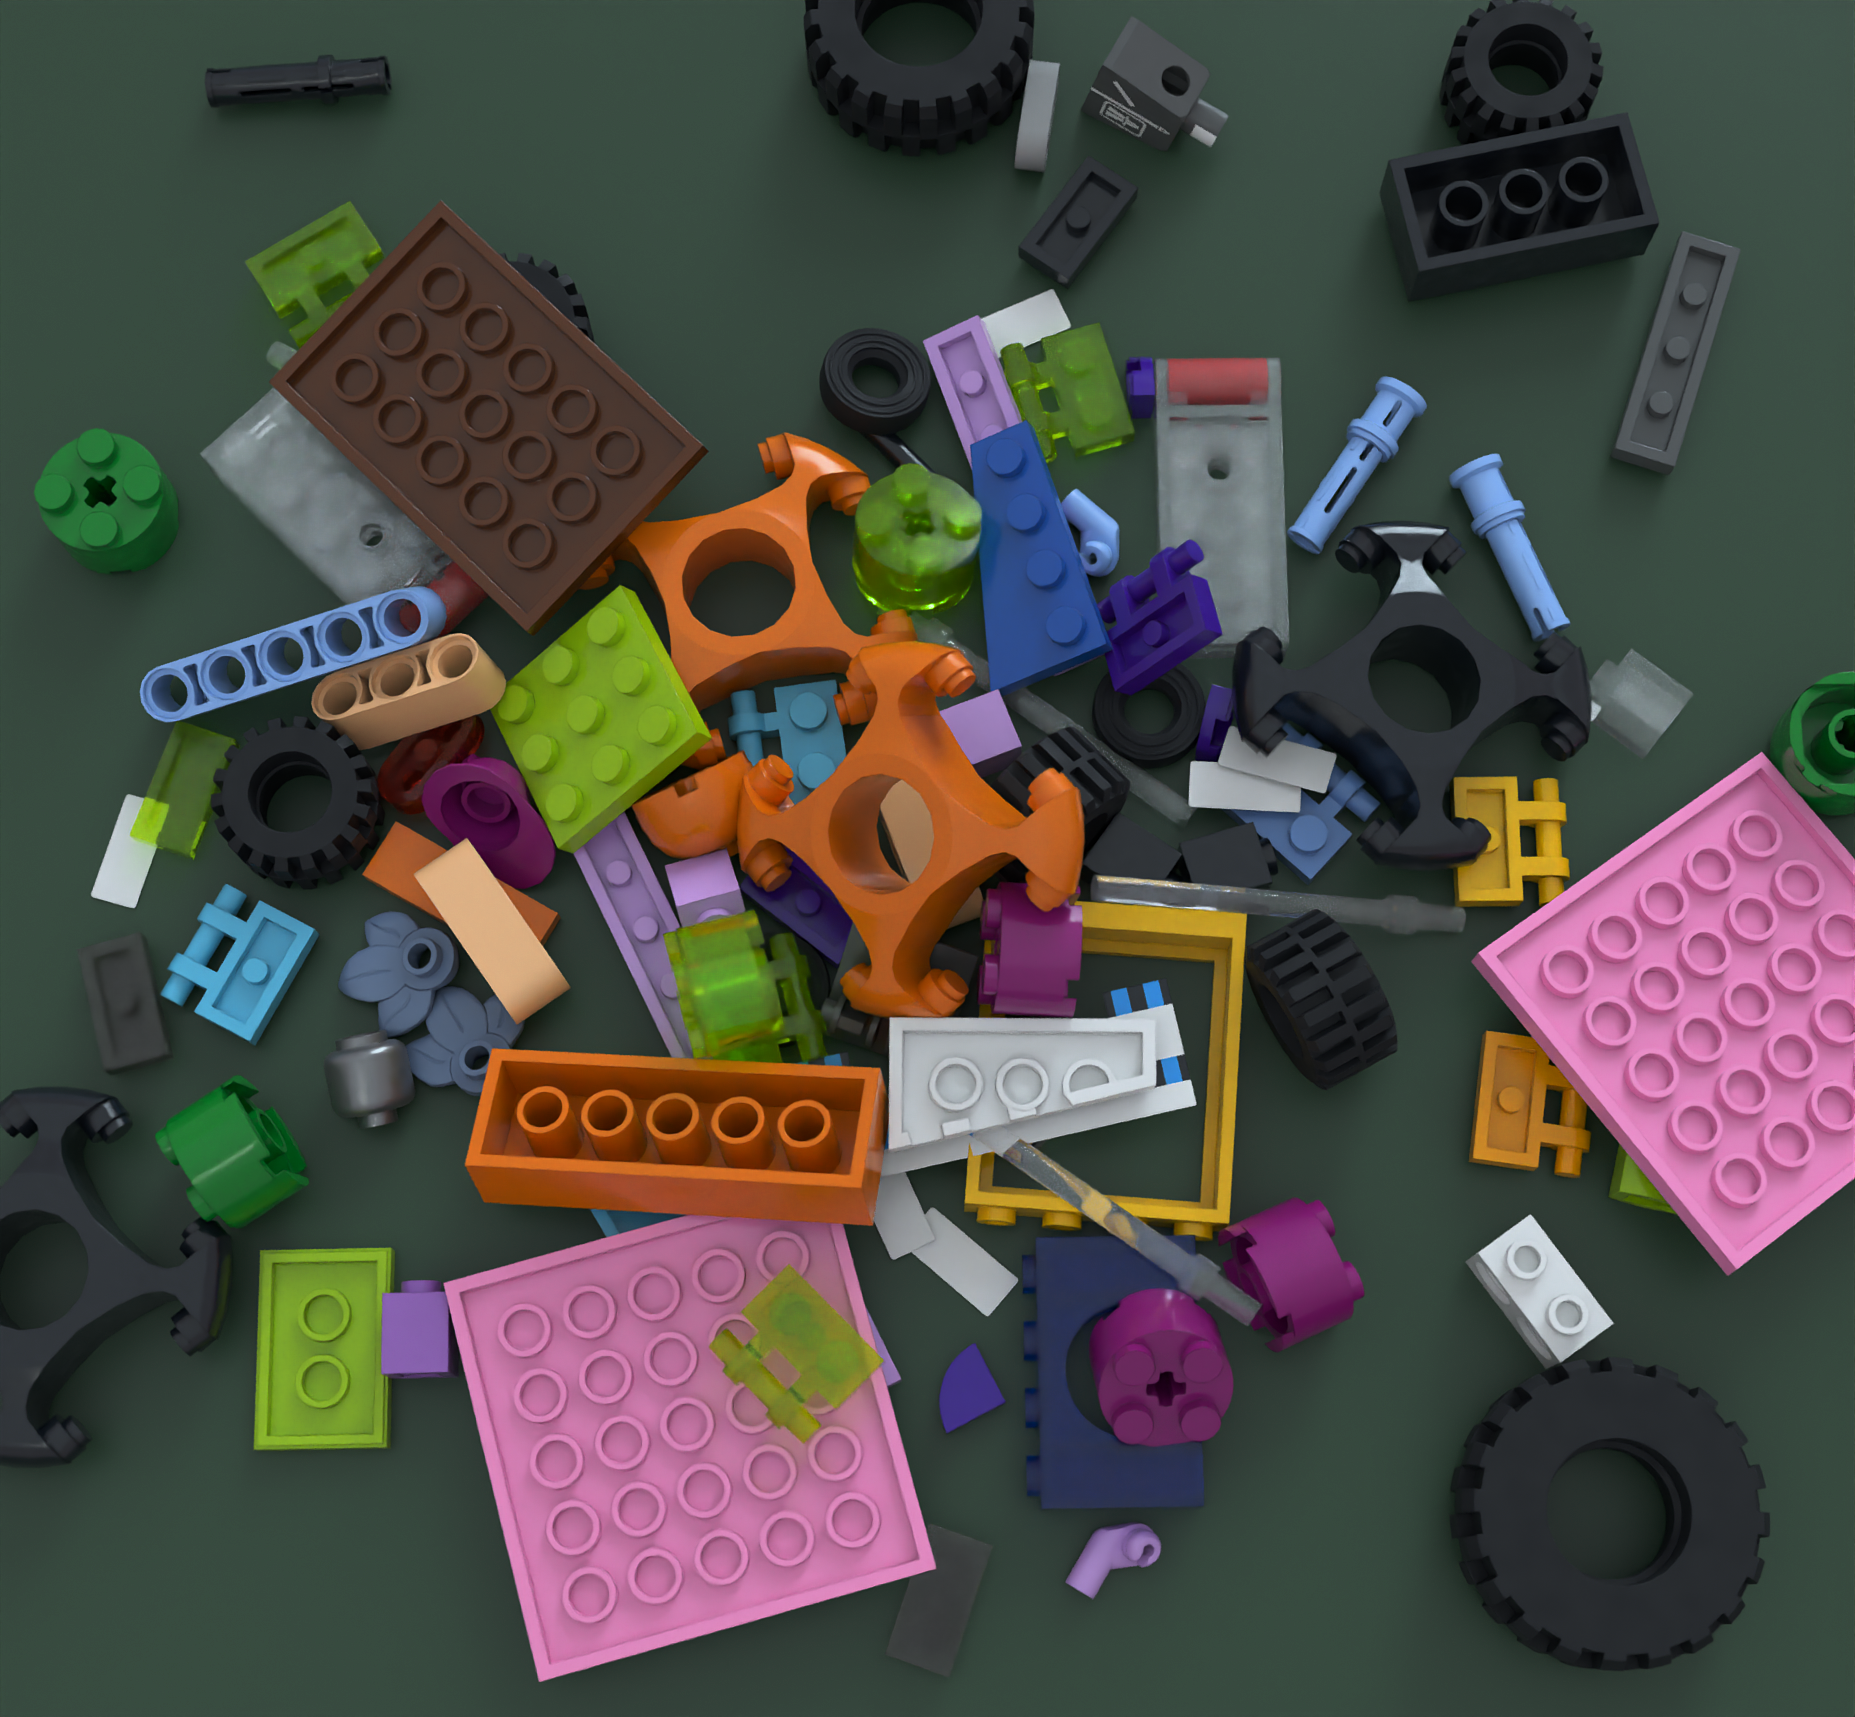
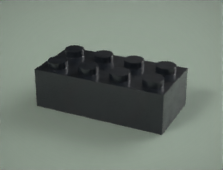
M1628 112L1391 159L1388 161L1379 191L1408 302L1644 255L1660 223Z

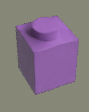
M432 1280L401 1282V1293H382L381 1374L391 1379L458 1377L459 1346L446 1292H441V1282Z

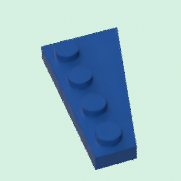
M1027 420L970 445L990 691L998 689L1001 697L1113 650L1034 427Z

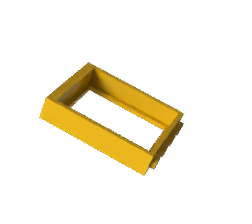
M1076 901L1074 905L1082 906V953L1214 963L1200 1201L1190 1202L992 1186L995 1151L973 1156L969 1143L964 1212H976V1222L987 1225L1013 1226L1016 1225V1216L1043 1218L1042 1227L1052 1230L1079 1231L1082 1227V1221L1108 1223V1233L1116 1235L1145 1236L1147 1235V1226L1174 1228L1173 1237L1176 1239L1212 1241L1213 1231H1220L1228 1227L1230 1221L1247 914ZM985 940L984 955L991 954V940ZM980 1004L979 1018H1005L1004 1014H992L990 1005Z

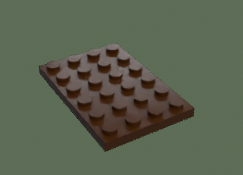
M442 200L269 381L289 403L532 636L550 620L709 452L701 442Z

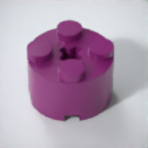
M999 882L997 889H987L986 901H982L980 940H991V954H985L983 965H979L977 1004L990 1005L992 1014L1072 1018L1077 999L1068 998V980L1079 981L1082 906L1074 905L1081 894L1080 887L1078 886L1077 891L1058 908L1054 907L1049 912L1041 910L1030 900L1026 893L1027 883Z
M1292 1197L1220 1230L1218 1234L1219 1247L1229 1242L1231 1245L1233 1258L1222 1264L1234 1297L1254 1331L1266 1326L1276 1338L1265 1343L1274 1352L1285 1350L1349 1320L1353 1315L1354 1302L1365 1296L1363 1283L1354 1266L1349 1261H1341L1337 1249L1331 1240V1237L1335 1236L1334 1223L1328 1210L1319 1200L1306 1204L1299 1198Z
M1154 1288L1141 1290L1118 1301L1119 1308L1105 1320H1103V1316L1093 1328L1089 1341V1359L1100 1407L1107 1422L1113 1428L1114 1434L1120 1441L1126 1444H1141L1152 1447L1177 1446L1190 1441L1201 1442L1215 1436L1220 1429L1221 1418L1231 1402L1234 1387L1232 1370L1215 1319L1209 1311L1207 1313L1200 1306L1196 1305L1194 1298L1173 1289Z

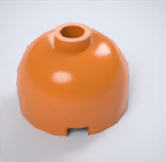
M744 750L719 760L716 765L702 768L688 777L681 778L641 798L631 805L641 829L656 848L667 856L681 860L726 848L729 857L739 853L737 842L738 800L742 779L753 768V765L748 760Z

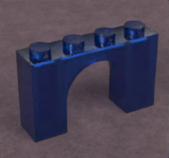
M1195 1235L1036 1237L1034 1254L1022 1255V1294H1035L1036 1321H1023L1024 1361H1036L1037 1388L1024 1389L1025 1428H1038V1455H1026L1027 1496H1039L1040 1511L1200 1509L1204 1507L1202 1441H1190L1156 1447L1126 1444L1120 1441L1117 1436L1108 1434L1091 1424L1080 1413L1069 1393L1065 1373L1067 1353L1071 1342L1078 1332L1093 1319L1118 1309V1301L1141 1290L1165 1288L1181 1291L1194 1298L1195 1304L1197 1303Z

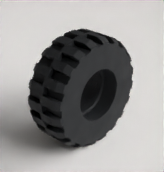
M1607 1357L1602 1360L1585 1361V1359L1568 1362L1530 1377L1514 1389L1504 1393L1489 1407L1490 1411L1482 1422L1475 1425L1463 1445L1466 1451L1461 1466L1454 1469L1450 1488L1451 1492H1455V1514L1449 1515L1452 1539L1458 1538L1463 1556V1561L1458 1563L1468 1585L1474 1584L1485 1602L1481 1606L1497 1624H1504L1516 1634V1640L1537 1653H1545L1558 1659L1560 1663L1580 1668L1610 1671L1651 1669L1671 1664L1672 1659L1685 1653L1694 1654L1714 1641L1712 1634L1722 1624H1732L1746 1606L1741 1598L1748 1585L1758 1584L1765 1564L1763 1559L1757 1557L1760 1538L1770 1537V1512H1760L1757 1489L1766 1488L1760 1464L1749 1465L1742 1446L1749 1441L1736 1421L1726 1423L1715 1411L1718 1401L1701 1387L1689 1389L1678 1382L1677 1373L1658 1365L1648 1368L1633 1364L1632 1359ZM1611 1449L1626 1453L1635 1458L1654 1478L1663 1497L1666 1511V1528L1661 1547L1654 1560L1646 1568L1626 1578L1615 1580L1602 1579L1581 1572L1564 1558L1550 1532L1547 1518V1498L1551 1482L1555 1474L1567 1461L1588 1450Z

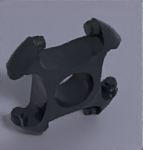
M1383 521L1352 528L1339 542L1338 549L1335 551L1337 561L1347 571L1371 574L1377 580L1381 592L1379 604L1367 627L1340 648L1313 665L1296 671L1283 668L1280 665L1284 659L1281 651L1283 645L1279 637L1272 630L1260 626L1257 630L1250 631L1238 642L1234 654L1232 699L1235 719L1241 741L1245 742L1255 753L1261 752L1266 758L1288 736V733L1282 728L1289 720L1320 738L1353 765L1377 791L1395 816V819L1391 816L1385 823L1377 817L1356 839L1362 846L1360 850L1374 864L1415 871L1448 870L1474 864L1487 850L1488 843L1492 837L1489 830L1474 818L1464 819L1456 817L1450 822L1445 817L1442 808L1444 792L1461 760L1470 749L1507 724L1520 721L1533 723L1540 728L1542 747L1552 758L1563 762L1568 758L1574 757L1588 743L1592 704L1588 668L1581 646L1578 648L1565 635L1561 638L1556 632L1533 654L1539 660L1534 667L1539 673L1531 670L1520 660L1494 644L1466 621L1425 572L1426 570L1431 575H1434L1440 570L1444 575H1447L1467 553L1461 547L1462 542L1449 531L1450 527L1414 521ZM1395 659L1414 663L1432 674L1448 696L1452 710L1450 730L1428 734L1406 729L1387 717L1374 700L1368 680L1370 664Z
M40 1086L13 1090L9 1096L0 1102V1125L10 1136L15 1138L21 1133L29 1139L37 1131L39 1135L32 1153L0 1188V1274L7 1254L21 1237L42 1225L69 1223L77 1230L84 1243L88 1259V1277L81 1297L65 1316L43 1328L27 1330L20 1328L10 1319L0 1295V1392L3 1403L0 1411V1466L44 1468L72 1464V1461L87 1449L86 1445L92 1440V1437L86 1428L72 1415L64 1419L56 1414L49 1420V1409L54 1397L75 1370L107 1338L138 1317L167 1302L179 1300L184 1307L171 1317L176 1327L170 1331V1335L180 1348L191 1357L197 1351L201 1353L215 1340L219 1339L227 1315L232 1290L231 1236L217 1220H210L208 1222L199 1217L192 1222L181 1234L184 1242L180 1246V1251L187 1260L180 1266L165 1269L148 1257L118 1228L99 1198L84 1165L83 1150L86 1142L90 1139L92 1143H98L103 1140L106 1144L113 1143L124 1136L133 1125L129 1119L128 1111L119 1102V1099L112 1095L67 1086Z

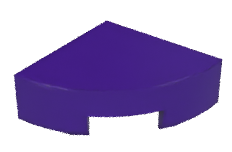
M1151 356L1129 357L1125 363L1127 415H1130V419L1152 418L1155 400Z
M1212 684L1199 732L1195 761L1218 762L1228 729L1232 725L1235 715L1232 689Z
M975 1343L964 1349L954 1359L942 1381L939 1406L946 1434L1006 1403Z

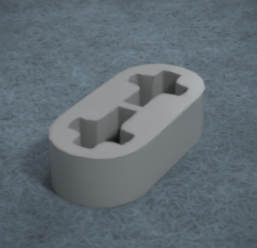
M1030 60L1017 138L1015 169L1045 172L1059 84L1060 63Z

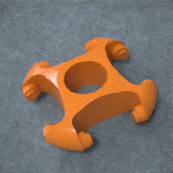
M786 432L765 438L766 442L757 444L765 474L774 472L777 480L788 478L781 486L756 499L719 513L675 521H643L580 587L583 590H590L606 584L609 580L608 576L615 571L614 561L616 560L632 562L640 569L666 615L671 642V661L698 712L730 697L733 692L746 690L765 681L833 672L846 674V671L849 669V663L863 647L889 642L918 640L912 618L908 617L904 609L892 610L877 617V624L870 629L871 636L855 634L843 623L827 596L812 562L810 523L813 512L821 503L830 501L834 510L843 511L848 516L858 515L873 507L872 499L874 496L869 476L850 460L828 447ZM755 561L772 566L790 581L795 590L788 610L774 625L754 635L731 637L709 630L693 617L690 606L696 588L710 572L731 562ZM849 681L839 683L841 693L833 695V700L840 724L850 723L853 726L867 721L870 722L877 705V694L873 692L869 695L857 690ZM708 729L712 739L681 765L700 770L716 765L718 760L727 758L719 729Z
M917 641L889 642L861 648L849 663L846 677L860 692L867 695L872 692L877 694V705L874 715L860 739L834 773L796 805L789 797L794 791L792 781L794 774L790 766L780 757L771 754L766 759L759 760L744 775L737 814V842L741 870L749 875L757 887H763L766 892L774 891L783 885L792 874L789 867L793 862V858L786 851L789 848L805 861L831 889L860 933L869 950L872 965L867 966L862 962L854 966L839 981L843 987L842 993L849 1000L850 1006L853 1009L889 1019L890 1017H950L965 1002V996L969 993V989L965 981L950 969L943 971L937 968L931 970L930 957L936 943L974 890L1016 858H1019L1029 869L1025 874L1028 884L1026 893L1030 900L1041 910L1049 912L1054 907L1058 908L1077 891L1083 865L1085 842L1080 790L1063 773H1058L1055 768H1049L1037 776L1028 787L1031 795L1027 800V804L1034 812L1026 818L978 775L938 710L936 696L943 697L949 695L952 698L957 697L965 692L976 680L973 666L965 658L964 653L956 648ZM900 780L905 781L922 797L931 814L934 832L930 861L919 878L913 883L907 882L890 868L880 850L877 832V821L881 803L891 787Z

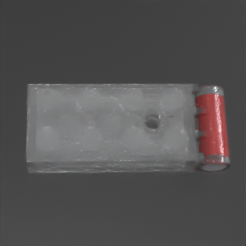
M1154 359L1155 409L1153 420L1157 554L1166 547L1176 549L1187 540H1193L1200 546L1204 559L1190 569V574L1207 579L1223 635L1189 658H1234L1238 642L1250 631L1257 630L1260 626L1269 628L1279 637L1283 645L1281 651L1283 657H1285L1289 645L1280 359ZM1220 470L1228 477L1223 480H1217L1212 478L1209 472Z
M274 387L200 453L211 472L346 605L391 590L417 586L432 589L441 597L446 606L447 614L444 629L436 638L432 639L435 640L447 636L489 596ZM383 536L381 542L377 545L366 546L371 538ZM405 600L399 611L400 621L405 629L415 633L421 622L420 611L412 601Z

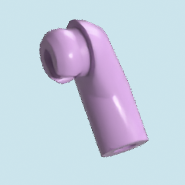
M1129 1522L1101 1527L1090 1537L1065 1583L1094 1599L1111 1569L1132 1566L1148 1567L1154 1564L1161 1553L1160 1539L1149 1526L1142 1523Z

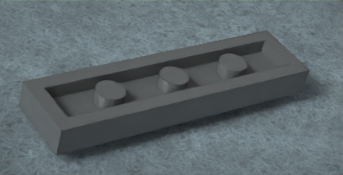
M1684 231L1681 232L1675 245L1610 457L1666 475L1671 474L1679 455L1741 249Z

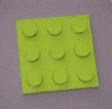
M622 585L613 590L506 683L502 698L490 709L557 848L573 854L712 739L636 592Z

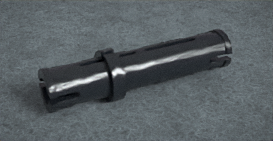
M319 55L317 62L221 69L207 68V72H205L206 94L212 108L237 104L274 103L307 99H322L324 104H336L339 101V97L390 95L392 89L390 65L385 55L335 60L333 55Z

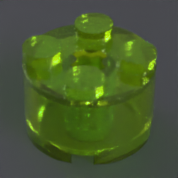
M909 463L901 465L894 474L878 480L863 494L855 514L851 558L859 590L877 607L887 612L904 609L908 616H912L913 610L933 609L932 614L953 607L965 596L973 581L981 535L982 509L980 504L956 482L942 475L929 472L924 466Z
M754 909L675 928V931L663 934L670 968L674 974L677 987V1000L694 1059L709 1058L785 1038L783 1032L785 1028L771 964L767 962L764 949L760 948V944L765 942Z

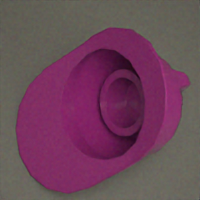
M471 754L461 764H449L436 770L426 781L422 802L427 817L454 846L468 838L495 878L513 888L526 889L541 883L551 872L556 856L554 840L541 816L530 805V791L518 769L503 760L492 757L480 758L475 754Z

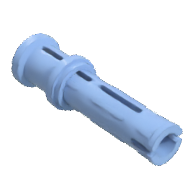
M1381 377L1375 386L1377 395L1361 419H1353L1347 427L1348 433L1346 438L1348 444L1328 474L1323 478L1294 525L1287 531L1289 538L1301 548L1314 554L1321 553L1324 544L1349 507H1351L1379 462L1384 463L1394 458L1399 450L1398 439L1412 418L1421 417L1426 410L1427 404L1422 396L1404 382L1393 377ZM1389 412H1391L1390 416L1383 425V421L1385 420ZM1348 476L1347 481L1345 482V484L1343 485V487L1341 488V490L1339 491V493L1337 494V496L1325 512V507L1327 506V504L1329 503V501L1331 500V498L1333 497V495L1335 494V492L1337 491L1345 477Z
M1486 455L1463 465L1454 471L1448 479L1454 489L1460 488L1474 518L1470 525L1474 534L1478 535L1480 539L1487 538L1531 631L1533 641H1541L1549 638L1555 632L1554 629L1557 628L1561 632L1568 628L1571 623L1566 618L1521 523L1525 518L1524 512L1526 510L1520 500H1514L1500 471L1504 464L1500 455Z

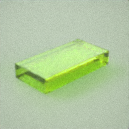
M176 721L130 836L135 841L194 860L213 813L211 794L220 793V789L213 782L216 768L224 770L229 768L230 763L223 755L231 745L239 749V743L233 738L182 721Z

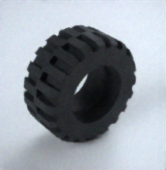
M805 0L806 13L803 15L808 72L812 86L818 88L819 102L828 115L836 116L839 114L840 127L852 137H859L862 132L866 133L870 147L886 152L890 144L902 147L903 156L920 157V148L936 147L938 155L956 151V141L965 138L968 144L972 145L987 136V123L991 122L994 126L1001 125L1012 113V101H1017L1023 96L1029 63L1033 54L1035 16L1033 0ZM908 3H932L946 7L967 21L976 34L970 44L955 57L939 64L923 67L906 66L892 62L875 52L863 38L868 27L880 15L892 8Z

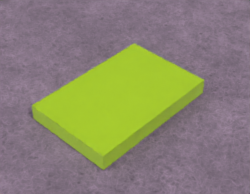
M394 1249L260 1250L254 1450L391 1448L392 1379L381 1374L382 1293H394Z

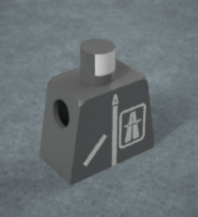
M1133 16L1128 20L1104 61L1080 110L1160 151L1168 150L1179 129L1211 148L1229 117L1228 114L1198 97L1211 75L1209 70Z

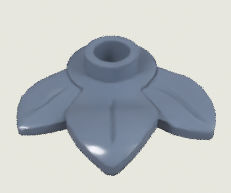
M389 911L365 921V935L370 947L358 951L346 962L341 971L338 988L345 995L355 1000L368 1003L378 1002L379 1030H386L387 1037L394 1038L416 1028L430 1015L434 1003L435 990L446 986L454 979L458 972L460 961L457 946L448 934L436 928H420L409 915ZM429 948L431 951L430 961L425 967L419 969L421 955Z
M454 986L442 987L435 991L432 1010L426 1018V1025L430 1034L406 1045L411 1072L421 1082L430 1087H444L457 1084L465 1093L481 1096L489 1060L483 1068L478 1070L472 1069L474 1063L482 1056L488 1054L490 1059L492 1048L511 1049L524 1030L525 1020L517 1025L496 994L491 996L482 1005L473 994L463 988Z

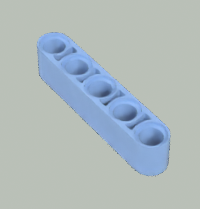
M417 586L391 590L158 666L149 671L142 680L140 687L141 703L148 714L163 722L179 721L218 710L429 642L436 638L444 629L447 619L446 606L437 593L426 587ZM405 600L412 601L420 611L421 622L415 633L405 629L400 621L399 611ZM347 619L354 621L361 630L362 642L356 652L350 650L342 640L341 631ZM289 638L298 642L303 650L304 658L298 670L293 669L287 663L284 656L285 643ZM232 657L240 661L245 669V680L241 688L233 685L227 676V665ZM174 676L180 678L187 687L188 696L184 706L177 704L171 696L170 685Z

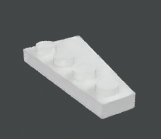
M890 1017L889 1153L1155 1089L1156 1019Z

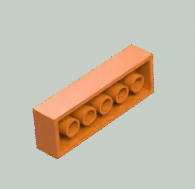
M492 1048L465 1167L484 1203L873 1226L889 1124V1098L880 1068Z

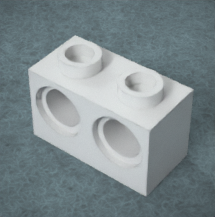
M1531 1214L1465 1261L1545 1369L1561 1363L1614 1324Z

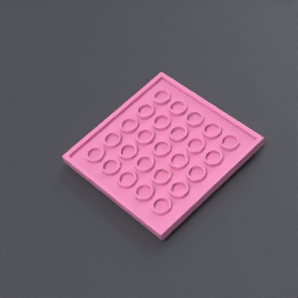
M1763 752L1478 952L1471 961L1727 1276L1855 1178V859Z
M685 1215L443 1283L539 1682L937 1569L843 1224Z

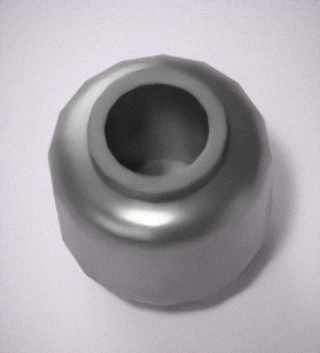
M386 1030L367 1032L335 1040L337 1050L328 1054L324 1060V1071L334 1112L344 1118L358 1117L360 1129L398 1121L396 1108L407 1105L415 1096V1086L405 1044L396 1039H388Z

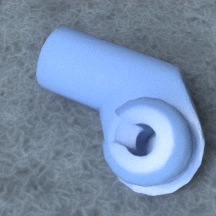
M1074 489L1063 500L1061 505L1067 521L1081 532L1079 556L1084 570L1087 574L1096 577L1108 575L1115 568L1119 560V525L1080 490Z

